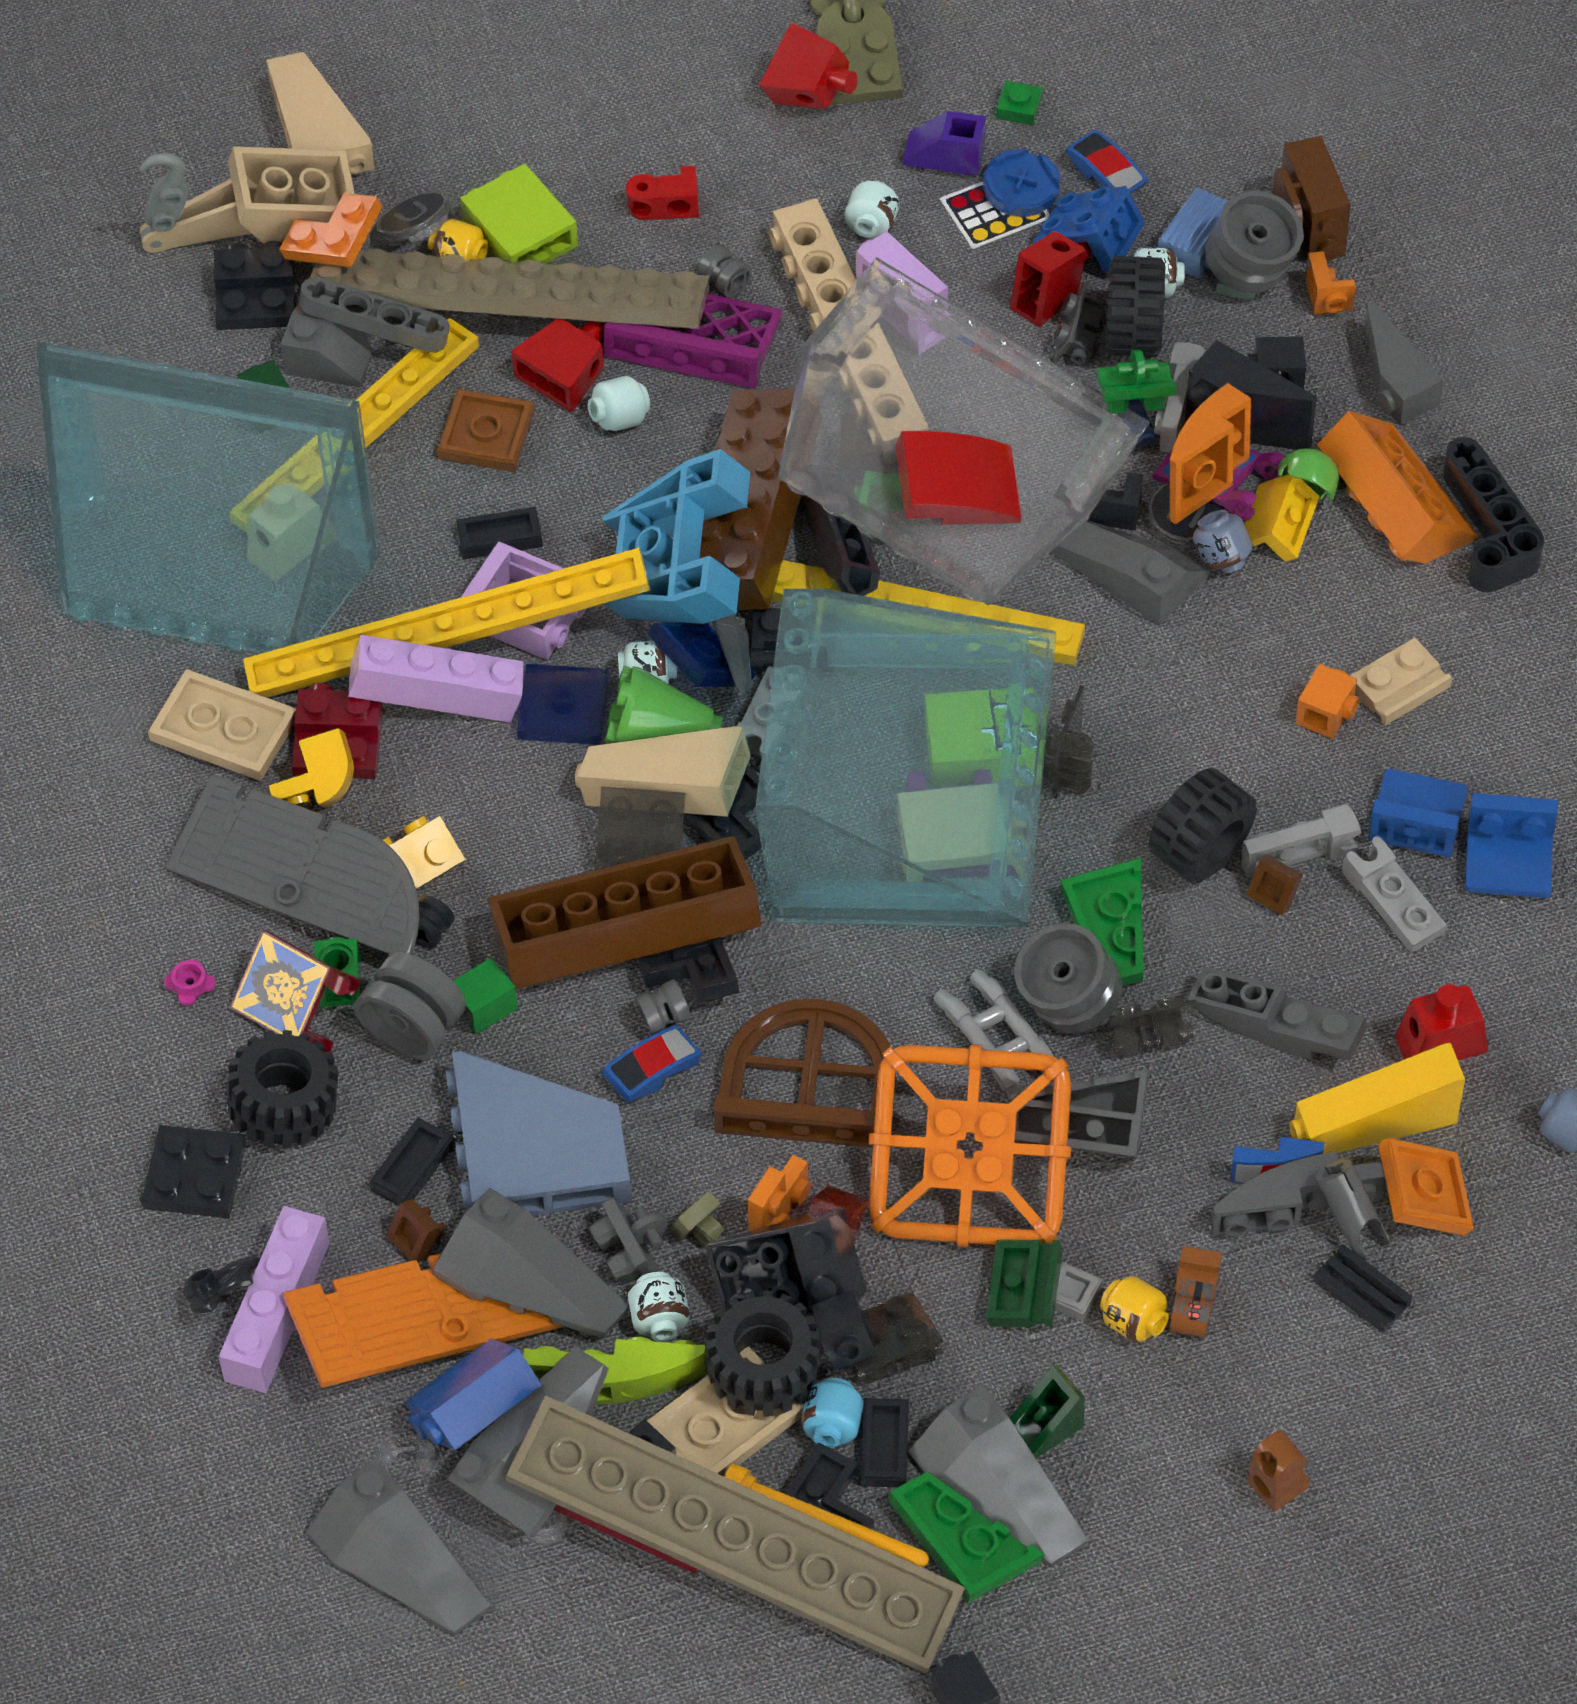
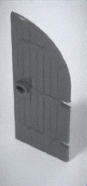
M214 774L210 776L165 866L167 871L346 939L357 938L358 944L389 955L395 952L412 954L419 928L417 890L407 866L387 843L365 830L338 820L333 821L328 832L323 831L321 828L326 819L325 815L255 789L251 790L245 802L239 799L244 790V785Z

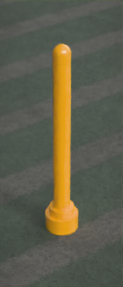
M732 1463L724 1476L922 1568L928 1563L929 1558L925 1551L757 1483V1477L751 1475V1470Z

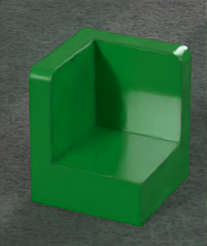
M492 958L487 959L453 980L465 997L470 1028L475 1034L482 1032L518 1009L514 984Z

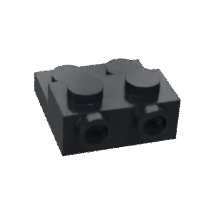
M268 241L263 247L246 248L240 243H229L223 249L214 250L215 322L217 330L287 327L291 314L295 309V260H287L283 257L279 250L282 242Z

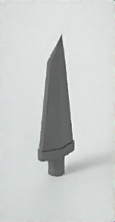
M734 614L714 620L712 625L716 631L734 683L742 697L752 688L748 631L737 623L736 615Z

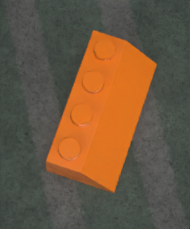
M1348 410L1317 444L1321 451L1330 456L1338 466V475L1348 485L1345 488L1352 499L1365 507L1369 513L1367 515L1368 521L1373 527L1386 535L1390 541L1388 544L1390 550L1399 559L1426 564L1472 543L1478 538L1479 535L1393 423Z

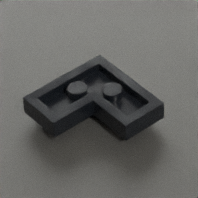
M747 764L728 816L679 813V815L706 842L735 836L744 860H746L766 845L765 836L744 815L771 796L770 786Z
M720 937L636 958L646 988L662 985L672 979L678 981L688 978L698 1003L718 1000L724 996L739 993L738 979Z
M818 1442L785 1494L869 1529H874V1519L839 1501L858 1472V1463Z

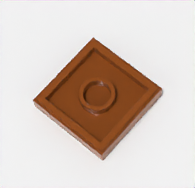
M457 389L437 449L438 459L516 472L535 413V403Z

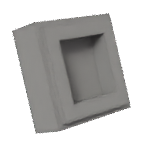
M1062 1261L1055 1310L1083 1322L1102 1288L1103 1279Z

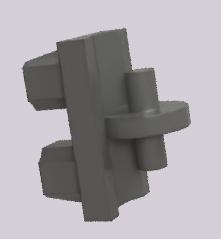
M612 1197L604 1202L602 1206L607 1214L593 1223L589 1230L595 1241L604 1251L620 1241L623 1243L625 1249L607 1260V1264L614 1277L624 1284L642 1274L660 1272L645 1243H649L652 1250H657L663 1246L664 1243L660 1236L668 1227L664 1216L660 1213L648 1215L646 1209L641 1207L633 1213L637 1220L634 1223L629 1212L626 1209H620L616 1199Z

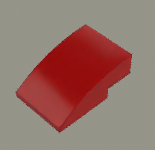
M936 431L901 432L895 448L905 519L940 518L941 525L1021 522L1022 518L1010 445L983 437Z

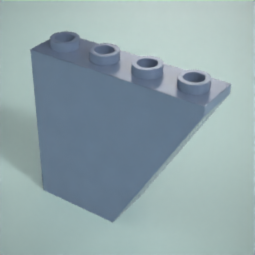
M462 1051L452 1052L454 1069L445 1070L449 1096L458 1095L459 1106L450 1107L454 1133L463 1132L464 1143L455 1144L459 1170L468 1169L469 1181L460 1182L464 1208H470L489 1188L524 1208L532 1216L599 1207L612 1197L616 1199L618 1204L632 1202L630 1176L618 1104Z

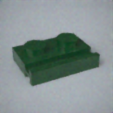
M997 1240L986 1312V1320L990 1327H1033V1324H1045L1046 1327H1053L1063 1253L1059 1240H1053L1052 1243H1041L1040 1240Z

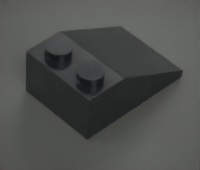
M1217 340L1189 370L1185 421L1189 419L1206 399L1228 383L1251 398L1250 444L1295 450L1309 449L1311 447L1316 395Z

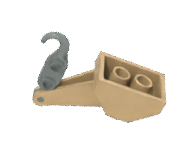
M233 146L228 159L231 178L188 202L186 200L189 191L184 176V161L172 153L154 154L142 162L139 171L145 173L154 165H168L170 170L166 175L160 177L152 188L144 211L146 223L140 227L142 247L147 252L155 253L176 247L253 234L263 244L268 241L283 243L295 219L328 223L343 193L355 194L347 153L342 150Z

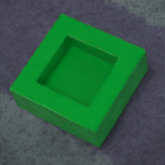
M1005 80L996 108V119L1034 126L1042 100L1043 87Z

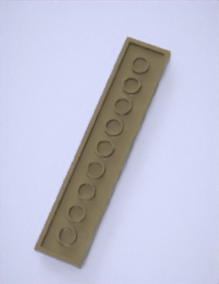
M382 249L360 251L352 267L315 263L310 278H325L421 309L699 329L709 291V276L697 275L691 271L666 273L650 268L638 271L619 269L615 266H602L600 268L582 267L576 263H564L561 265L542 264L536 260H526L511 264L509 261H503L496 257L477 260L470 259L465 262L464 257L456 254L439 258L425 255L421 252H408L406 254L388 253Z
M546 1395L506 1475L507 1482L925 1674L928 1673L965 1590V1587Z

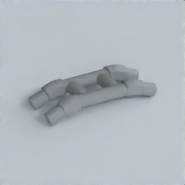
M974 971L970 977V982L982 993V996L992 1007L972 1017V1013L966 1005L947 990L941 989L935 994L934 1002L945 1012L946 1016L952 1020L955 1026L962 1031L971 1044L982 1045L983 1049L1028 1051L1054 1056L1046 1043L1038 1037L1010 1000L1008 993L1002 985L994 978H990L984 971ZM1005 1020L1017 1037L995 1048L983 1031ZM989 1067L993 1077L1000 1085L1002 1091L1006 1093L1009 1100L1011 1094L1024 1091L1014 1069Z

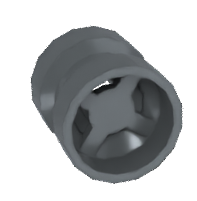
M717 244L707 250L702 256L697 267V274L709 276V283H715L717 290L725 297L733 298L740 294L748 285L752 276V268L742 259H734L732 252L725 246Z
M674 979L662 984L659 991L654 993L646 991L634 997L642 1019L651 1035L664 1030L666 1024L673 1021L681 1023L691 1018L684 996Z

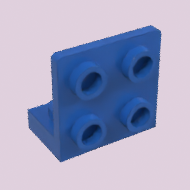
M1126 186L1115 188L1101 187L1095 191L1081 194L1072 192L1062 196L1057 201L1055 208L1043 223L1042 229L1033 243H1036L1052 232H1059L1075 243L1087 241L1092 254L1096 257L1103 272H1107L1114 256H1126L1143 228L1145 221Z
M1386 769L1378 799L1375 798L1368 840L1372 841L1374 837H1380L1388 845L1451 858L1468 787L1465 784Z
M1472 793L1467 828L1465 890L1476 893L1549 898L1552 880L1553 834L1557 819L1558 800Z

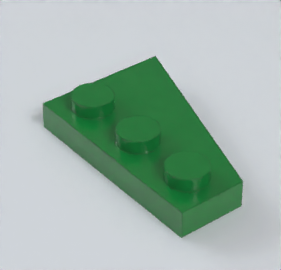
M925 1472L890 1492L888 1502L946 1577L965 1587L962 1597L967 1604L1042 1563L1044 1556L1042 1551L1032 1544L1027 1547L1009 1535V1528L997 1520L994 1523L972 1509V1502L929 1472Z

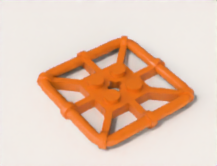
M971 1044L970 1048L904 1045L898 1046L895 1049L890 1046L882 1053L884 1058L880 1063L877 1078L874 1133H869L868 1144L873 1145L869 1193V1213L873 1222L870 1225L877 1234L882 1232L886 1236L897 1239L956 1242L957 1247L969 1248V1244L996 1245L997 1240H1040L1041 1243H1052L1053 1240H1057L1056 1234L1060 1230L1063 1219L1066 1158H1071L1072 1147L1067 1146L1071 1080L1067 1068L1070 1065L1064 1058L1057 1059L1055 1056L1044 1053L987 1050L978 1044ZM906 1063L969 1066L967 1101L936 1099ZM982 1067L1044 1071L1039 1078L1009 1104L979 1102ZM896 1070L928 1106L926 1137L891 1135ZM1053 1082L1050 1145L1015 1143L1017 1113ZM968 1133H974L975 1140L982 1142L983 1145L982 1151H975L971 1159L965 1158V1152L958 1149V1142L964 1141ZM890 1147L925 1149L923 1179L887 1210ZM1014 1155L1049 1157L1044 1221L1012 1186ZM931 1188L961 1190L958 1225L896 1220ZM973 1191L1004 1193L1034 1229L971 1226Z

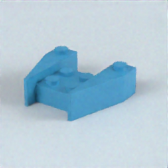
M719 449L685 461L605 514L603 522L618 532L616 554L636 548L640 549L651 591L604 603V605L624 619L704 624L736 614L740 578L713 557L706 556L700 558L703 521L747 507L750 471Z

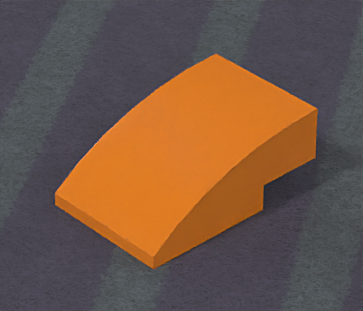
M1228 383L1213 393L1195 410L1181 429L1173 446L1170 457V521L1174 524H1177L1232 487L1233 470L1250 459L1251 398Z

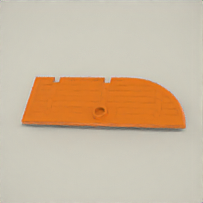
M441 1254L429 1256L428 1263L431 1269L421 1271L417 1260H412L334 1279L331 1281L334 1293L326 1295L320 1283L283 1292L284 1301L321 1388L474 1350L490 1338L499 1342H506L565 1326L552 1323L548 1315L525 1309L522 1314L509 1310L510 1304L485 1297L484 1301H480L464 1295L433 1275V1268Z

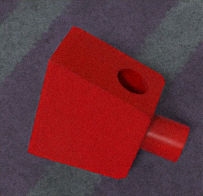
M790 23L759 86L774 104L826 109L830 106L837 91L846 94L853 93L857 86L858 76L856 72L848 70L850 62L837 45L797 24Z
M1052 232L1018 254L1009 309L1041 328L1062 307L1066 296L1070 292L1075 294L1080 288L1084 262L1091 256L1089 245L1085 241L1075 243L1059 232Z
M556 319L511 351L513 376L564 409L572 412L603 370V346L600 341L604 339V327L598 321H587L578 329L564 319Z
M1446 984L1441 986L1436 993L1414 998L1410 1001L1395 1036L1404 1059L1450 1042L1457 1060L1488 1053L1484 1019L1471 988L1467 985L1457 987L1452 984Z

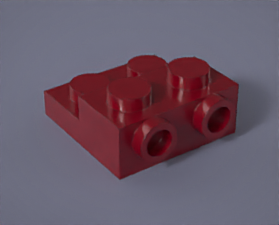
M324 683L312 684L309 690L299 689L294 722L296 736L292 760L293 776L297 777L308 773L299 741L339 728L346 735L354 765L353 778L376 779L384 714L383 702L348 697L349 691L333 690L331 686Z

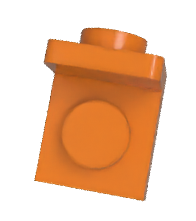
M1324 251L1308 253L1305 281L1314 314H1335L1352 310L1356 292L1355 281L1353 279L1336 281L1334 267H1328Z

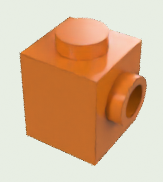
M1318 664L1298 699L1295 724L1334 739L1344 719L1350 721L1358 708L1360 698L1355 696L1357 679L1340 669H1332Z

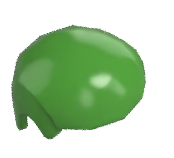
M1303 448L1283 457L1278 468L1279 476L1289 474L1290 476L1301 478L1320 496L1319 500H1322L1327 493L1329 500L1332 501L1334 499L1339 475L1338 466L1330 456L1317 449Z

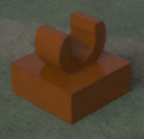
M1266 855L1260 859L1246 895L1283 915L1291 907L1303 874Z
M413 1199L400 1203L386 1236L411 1261L417 1260V1262L427 1259L433 1244L440 1241L446 1225L444 1223L437 1224L430 1217L432 1211L429 1208H421Z

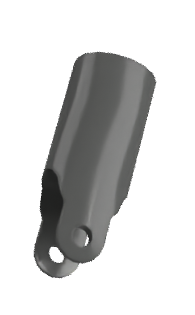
M1340 1159L1320 1169L1315 1179L1353 1252L1367 1261V1254L1360 1242V1232L1367 1221L1383 1244L1388 1245L1390 1239L1352 1161Z

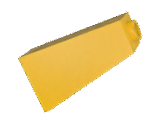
M1451 1042L1298 1101L1296 1103L1295 1119L1290 1121L1292 1138L1325 1142L1323 1154L1336 1152L1337 1154L1381 1143L1387 1137L1397 1139L1457 1124L1465 1077Z

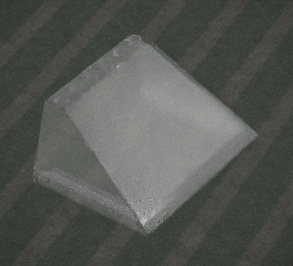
M876 257L803 346L778 479L787 483L793 492L807 495L820 503L828 513L834 516H841L853 523L864 535L876 537L891 546L893 551L899 556L912 559L924 566L935 578L947 580L962 589V592L968 598L989 605L1089 518L1140 439L1139 436L1144 433L1150 422L1129 409L1124 413H1108L1100 391ZM936 431L983 437L1010 445L1012 448L1021 522L941 525L940 518L905 519L895 448L901 432Z

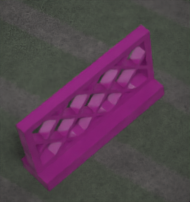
M707 294L702 319L706 324L699 326V329L678 327L681 332L668 330L667 328H670L668 326L606 322L604 327V357L756 389L760 381L762 364L782 320L783 309ZM724 311L728 312L730 316L715 320L710 313ZM757 318L769 321V323L753 328L748 321ZM739 325L744 331L729 337L724 330ZM714 333L719 340L705 338V336ZM752 341L757 348L743 346V344Z

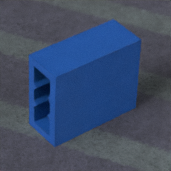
M490 1338L405 1402L412 1413L408 1417V1421L421 1439L424 1440L428 1437L435 1445L442 1444L456 1450L542 1384L518 1348Z

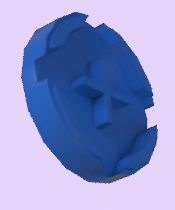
M1014 149L1002 152L993 157L988 163V168L983 178V190L986 199L995 209L1011 216L1028 217L1038 215L1051 208L1058 198L1061 178L1057 166L1048 157L1040 153L1038 156L1029 154V150Z

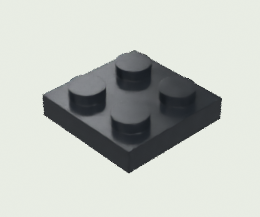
M159 1125L142 1196L143 1208L230 1219L247 1144L245 1134Z

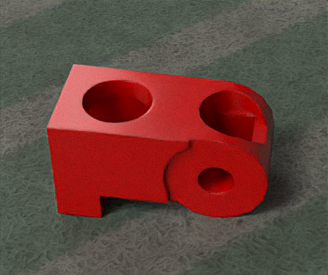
M696 165L680 166L681 175L653 177L649 174H638L631 177L626 183L625 190L628 211L632 217L638 220L699 218Z

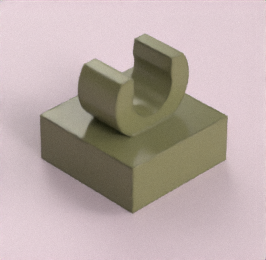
M707 1191L679 1216L668 1230L679 1242L693 1232L696 1239L705 1247L706 1244L714 1242L724 1231L722 1225L710 1216L721 1203L710 1191Z

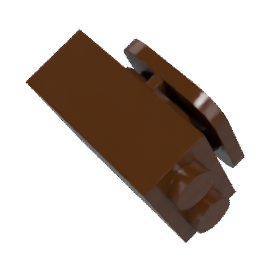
M1322 136L1284 143L1282 168L1275 169L1272 194L1284 199L1295 209L1299 216L1304 235L1301 249L1306 261L1308 253L1324 251L1326 261L1345 256L1351 204Z

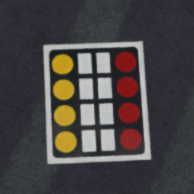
M983 181L939 198L972 249L1044 222L1050 216L1047 210L1038 215L1018 217L1007 215L995 209L986 199Z

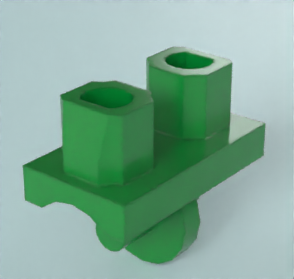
M1140 349L1131 350L1130 362L1117 363V366L1097 368L1096 378L1107 411L1110 414L1124 413L1128 410L1129 400L1141 399L1143 407L1148 410H1161L1165 408L1168 396H1176L1177 386L1171 378L1168 362L1158 363L1157 360L1144 361L1143 352Z

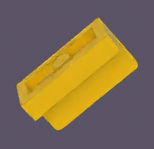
M1286 474L1263 482L1258 486L1255 493L1256 501L1251 506L1255 509V514L1244 523L1253 546L1266 543L1285 562L1298 558L1320 497L1301 478Z

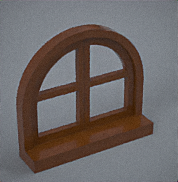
M797 999L776 1004L761 1011L739 1029L725 1054L719 1096H716L714 1105L715 1133L873 1148V1145H868L869 1133H874L878 1071L880 1063L884 1058L882 1053L890 1047L888 1040L877 1025L865 1015L849 1006L834 1001ZM809 1024L804 1060L752 1056L757 1046L773 1033L790 1026ZM824 1026L834 1027L854 1038L867 1052L873 1067L820 1062ZM746 1067L802 1072L798 1104L741 1098ZM818 1074L874 1079L871 1111L814 1105ZM895 1074V1086H894V1099H895V1092H896V1074Z

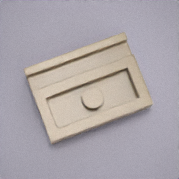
M1415 637L1350 675L1357 679L1355 690L1357 696L1373 713H1378L1382 718L1381 722L1385 726L1451 687L1452 681L1449 673L1445 674L1440 669V664Z

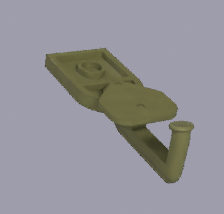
M810 0L812 10L821 16L817 25V35L837 45L850 62L848 70L856 72L858 76L857 86L853 93L846 94L837 91L830 105L903 98V86L893 24L888 13L882 8L886 0Z

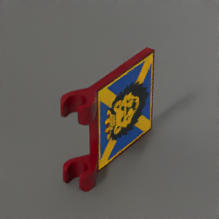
M262 930L230 1008L270 1031H274L276 1034H282L283 1030H292V1035L299 1036L301 1033L310 1036V1042L313 1043L318 1040L325 1045L324 1053L331 1052L333 1041L309 1031L308 1028L326 986L339 995H346L347 993L355 995L360 985V980L351 974L328 965L275 934Z

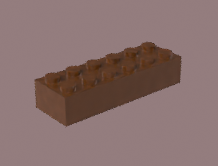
M807 388L733 391L716 450H723L750 471L748 502L745 508L703 521L700 558L711 556L740 578L737 610L769 609L803 489L805 467L809 466L822 420Z
M735 836L488 897L494 937L508 977L516 989L761 927L757 889Z

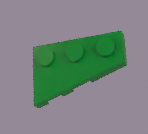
M1141 858L1062 879L1060 890L1074 924L1090 930L1118 966L1123 986L1143 981Z

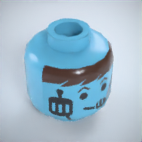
M827 1378L822 1382L814 1384L807 1391L801 1417V1427L804 1433L816 1444L819 1442L829 1448H835L838 1445L851 1442L858 1434L863 1399L859 1392L854 1389L853 1385L843 1379Z

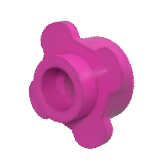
M186 960L178 963L164 979L165 987L168 990H173L179 996V1002L186 1006L194 1004L196 998L204 992L213 991L216 985L215 978L211 975H206L204 967L197 960ZM194 981L192 985L186 984V982Z

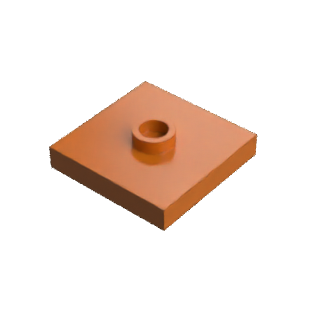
M1388 1137L1378 1145L1394 1222L1463 1236L1474 1229L1458 1152Z

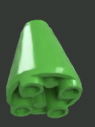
M623 666L617 686L619 691L616 703L612 702L606 723L608 728L604 742L611 744L719 729L722 725L723 716L714 714V709L644 669L632 666V668Z

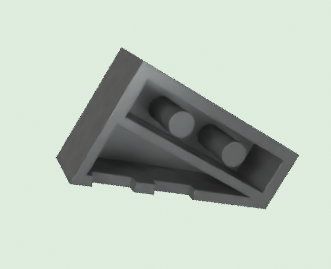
M1144 1069L1132 1073L1071 1084L1067 1146L1072 1147L1071 1150L1138 1159L1149 1070ZM1053 1087L1045 1088L1017 1113L1015 1142L1050 1145ZM1020 1093L1011 1094L1010 1102L1014 1100Z

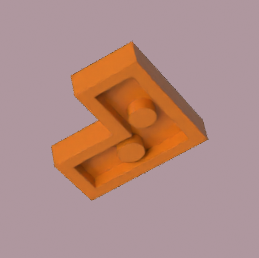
M343 193L328 223L295 219L279 250L287 260L352 267L383 206L376 196Z
M792 1155L782 1172L769 1166L747 1200L749 1231L789 1220V1213L795 1204H803L812 1185L808 1178L807 1161Z

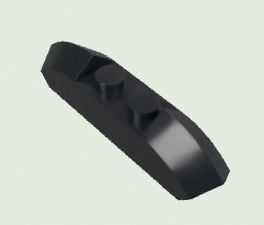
M815 466L805 467L803 482L804 510L822 567L837 592L843 598L852 601L858 600L878 588L880 572L848 476Z

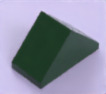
M1052 1365L1010 1416V1420L1036 1459L1083 1428L1085 1397L1058 1365Z

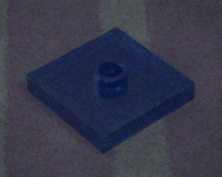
M653 623L647 635L695 687L736 686L716 631L708 623ZM751 669V680H753L755 674Z
M526 664L517 726V739L600 745L609 682V669Z

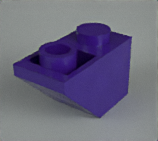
M947 111L909 132L903 156V165L979 176L985 150L986 116Z

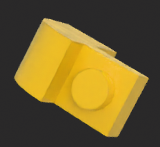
M339 728L300 740L299 744L308 773L268 785L271 796L303 806L310 803L309 796L315 794L318 805L324 809L338 802L349 789L354 773L353 759L346 735Z

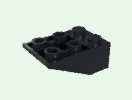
M844 1207L799 1216L705 1245L724 1311H727L728 1301L736 1298L741 1302L744 1300V1293L754 1292L755 1297L763 1296V1291H773V1297L779 1299L783 1293L792 1298L793 1306L799 1302L807 1308V1314L813 1313L812 1305L854 1290L858 1300L867 1293Z

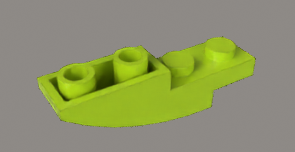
M631 1337L628 1340L616 1339L614 1355L605 1354L594 1349L583 1351L609 1368L595 1405L622 1403L663 1394L704 1376L707 1369L706 1346L697 1345L688 1340H677L673 1343L653 1342L645 1337ZM541 1346L537 1349L524 1348L523 1357L540 1380L569 1351H560L551 1346Z

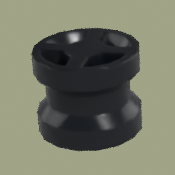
M422 895L418 899L419 928L416 944L432 949L442 939V930L449 929L455 921V916L451 909L439 899Z

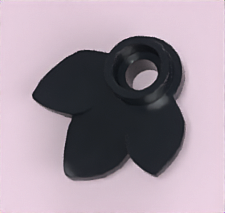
M245 1257L229 1263L217 1271L202 1269L191 1275L187 1280V1286L183 1290L186 1300L190 1302L191 1310L196 1313L212 1312L227 1292L252 1285L254 1280L250 1271L257 1268L260 1258Z

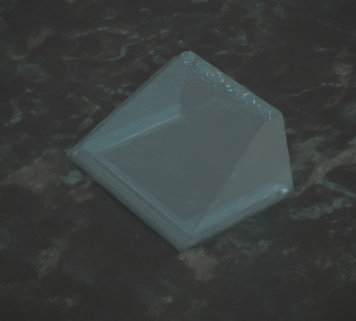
M39 342L37 358L59 586L65 615L82 621L94 620L110 623L119 628L131 627L146 630L160 636L172 635L188 638L196 643L208 642L224 645L238 651L250 650L265 653L317 638L377 560L380 553L359 401Z
M828 589L783 590L755 807L775 922L1028 927L1056 631Z

